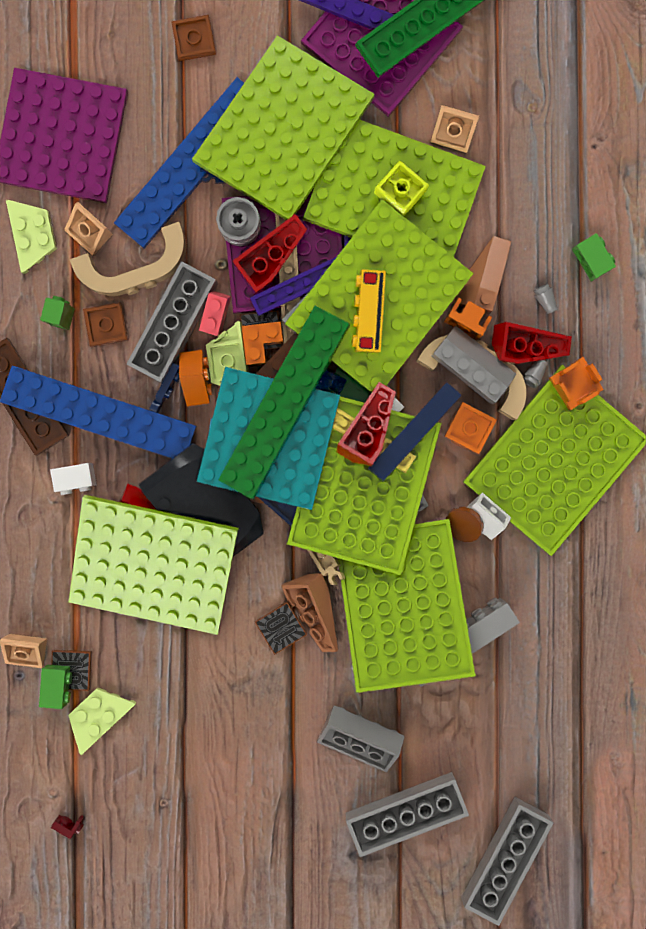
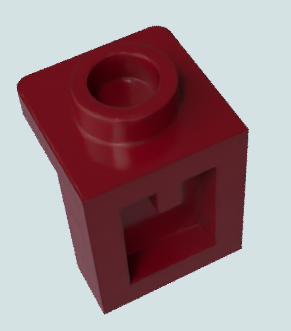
M59 815L52 824L51 829L71 840L73 835H78L84 824L81 822L84 816L81 815L74 824L69 817Z

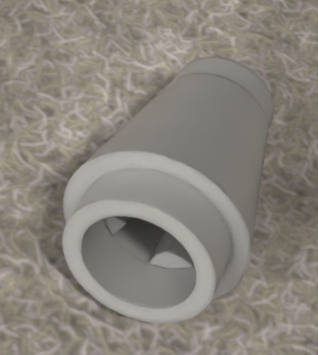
M549 284L534 290L535 298L547 314L558 309L553 289L549 287Z
M545 360L536 361L523 375L527 386L536 388L537 385L541 384L546 366L548 365Z

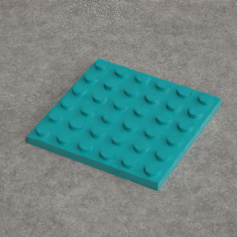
M225 367L197 482L236 491L218 479L273 382V378ZM318 389L314 390L256 495L257 497L312 510L340 395Z

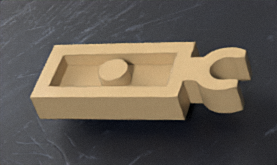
M307 550L323 576L329 575L328 579L331 585H337L335 581L337 575L341 580L345 579L344 574L337 570L341 565L336 557Z

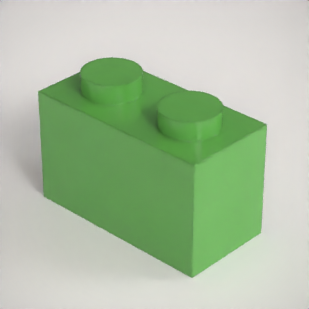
M597 233L577 244L572 249L591 282L616 267L613 255L608 253L603 238L599 237Z
M53 296L51 299L46 297L40 320L51 326L70 330L75 308L70 306V302L65 301L64 298Z
M47 664L42 668L39 707L63 709L70 702L71 692L68 691L69 684L72 681L70 666Z

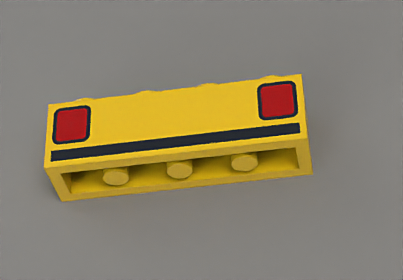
M361 270L360 275H356L355 286L359 287V291L354 299L357 315L353 317V327H356V335L352 336V347H355V352H381L386 271Z

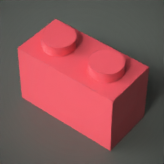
M216 291L208 293L199 331L215 336L222 333L231 296Z

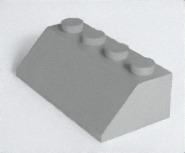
M457 326L452 329L432 354L435 360L490 404L498 401L516 375L514 371Z
M333 706L317 743L387 772L400 755L404 735L399 734L395 730L387 729L379 723L364 719L360 715L350 713L342 707Z

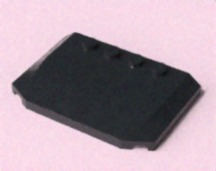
M192 443L140 482L139 487L158 511L239 528L234 557L264 534L260 512L251 500L240 492L197 482L205 449Z

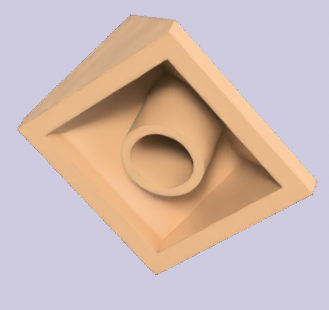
M441 105L431 143L467 153L479 116Z
M79 202L75 203L65 231L93 256L113 234Z
M8 634L0 639L5 664L43 668L47 644L46 638Z

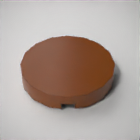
M454 508L446 517V519L450 520L452 537L459 541L473 542L483 532L484 524L480 520L481 517L470 508Z

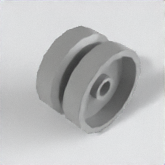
M240 197L231 198L225 201L217 211L216 221L218 229L227 242L235 246H245L256 240L261 230V221L258 210L251 201Z

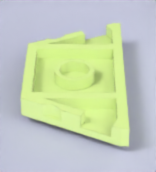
M6 200L21 273L25 274L29 272L28 269L33 265L39 264L46 255H50L57 249L50 214L46 209Z
M241 321L235 322L234 326L206 344L210 379L213 384L221 386L225 367L249 372L246 365Z
M101 688L94 690L68 715L79 753L82 755L136 702L121 698L120 695L115 693H108Z

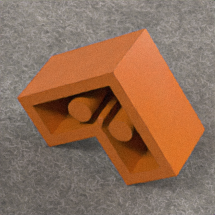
M281 322L242 326L246 365L248 367L265 365L267 363L265 346L283 344Z
M202 350L179 353V379L187 406L209 404L210 395H213L212 385L207 383L209 381L208 369H206L209 368L208 358L204 357Z

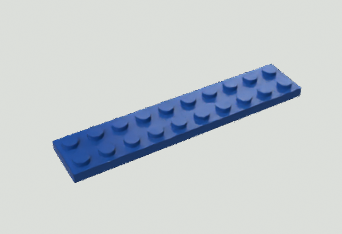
M236 77L114 222L116 226L142 248H146L201 183V178H205L208 174L207 172H200L201 167L193 163L192 158L243 86L244 82Z
M11 366L0 398L1 403L169 458H174L191 445L197 427L15 366Z

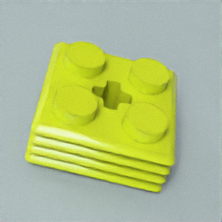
M398 161L375 187L374 194L387 202L402 216H405L424 195L429 185L402 161ZM403 187V188H404V192H403V191L400 192V191L398 190V188L400 189V188Z

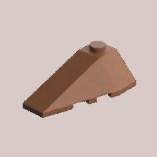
M496 236L491 238L469 269L474 274L454 298L452 304H455L456 300L460 298L462 299L459 304L461 307H465L467 302L471 301L485 310L484 314L489 315L493 311L512 241Z
M321 573L307 574L281 585L288 603L291 607L295 606L300 614L299 619L301 622L305 621L311 629L309 633L321 651L337 652L338 645L330 593Z

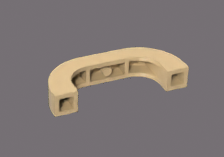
M180 222L162 227L161 230L166 243L163 256L153 264L114 277L100 275L92 256L88 253L69 260L76 276L91 290L106 296L132 295L138 293V289L144 287L150 289L157 286L156 283L168 279L176 272L186 254L185 234Z
M448 335L432 341L422 351L416 362L433 371L438 361L432 357V354ZM478 340L477 343L498 359L496 352L487 348L488 344ZM501 361L514 371L516 375L506 389L504 400L497 411L514 421L518 419L524 408L526 385L522 374L513 363Z

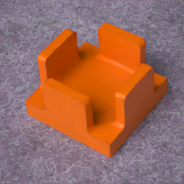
M458 298L444 322L453 328L455 326L459 327L477 341L483 336L492 316L486 317L482 326L479 325L485 310L468 301L466 306L458 313L456 309L462 299Z
M584 357L549 377L568 410L586 403L604 390L599 383L603 380L593 364H587Z
M461 402L447 426L444 437L466 450L480 454L497 419Z

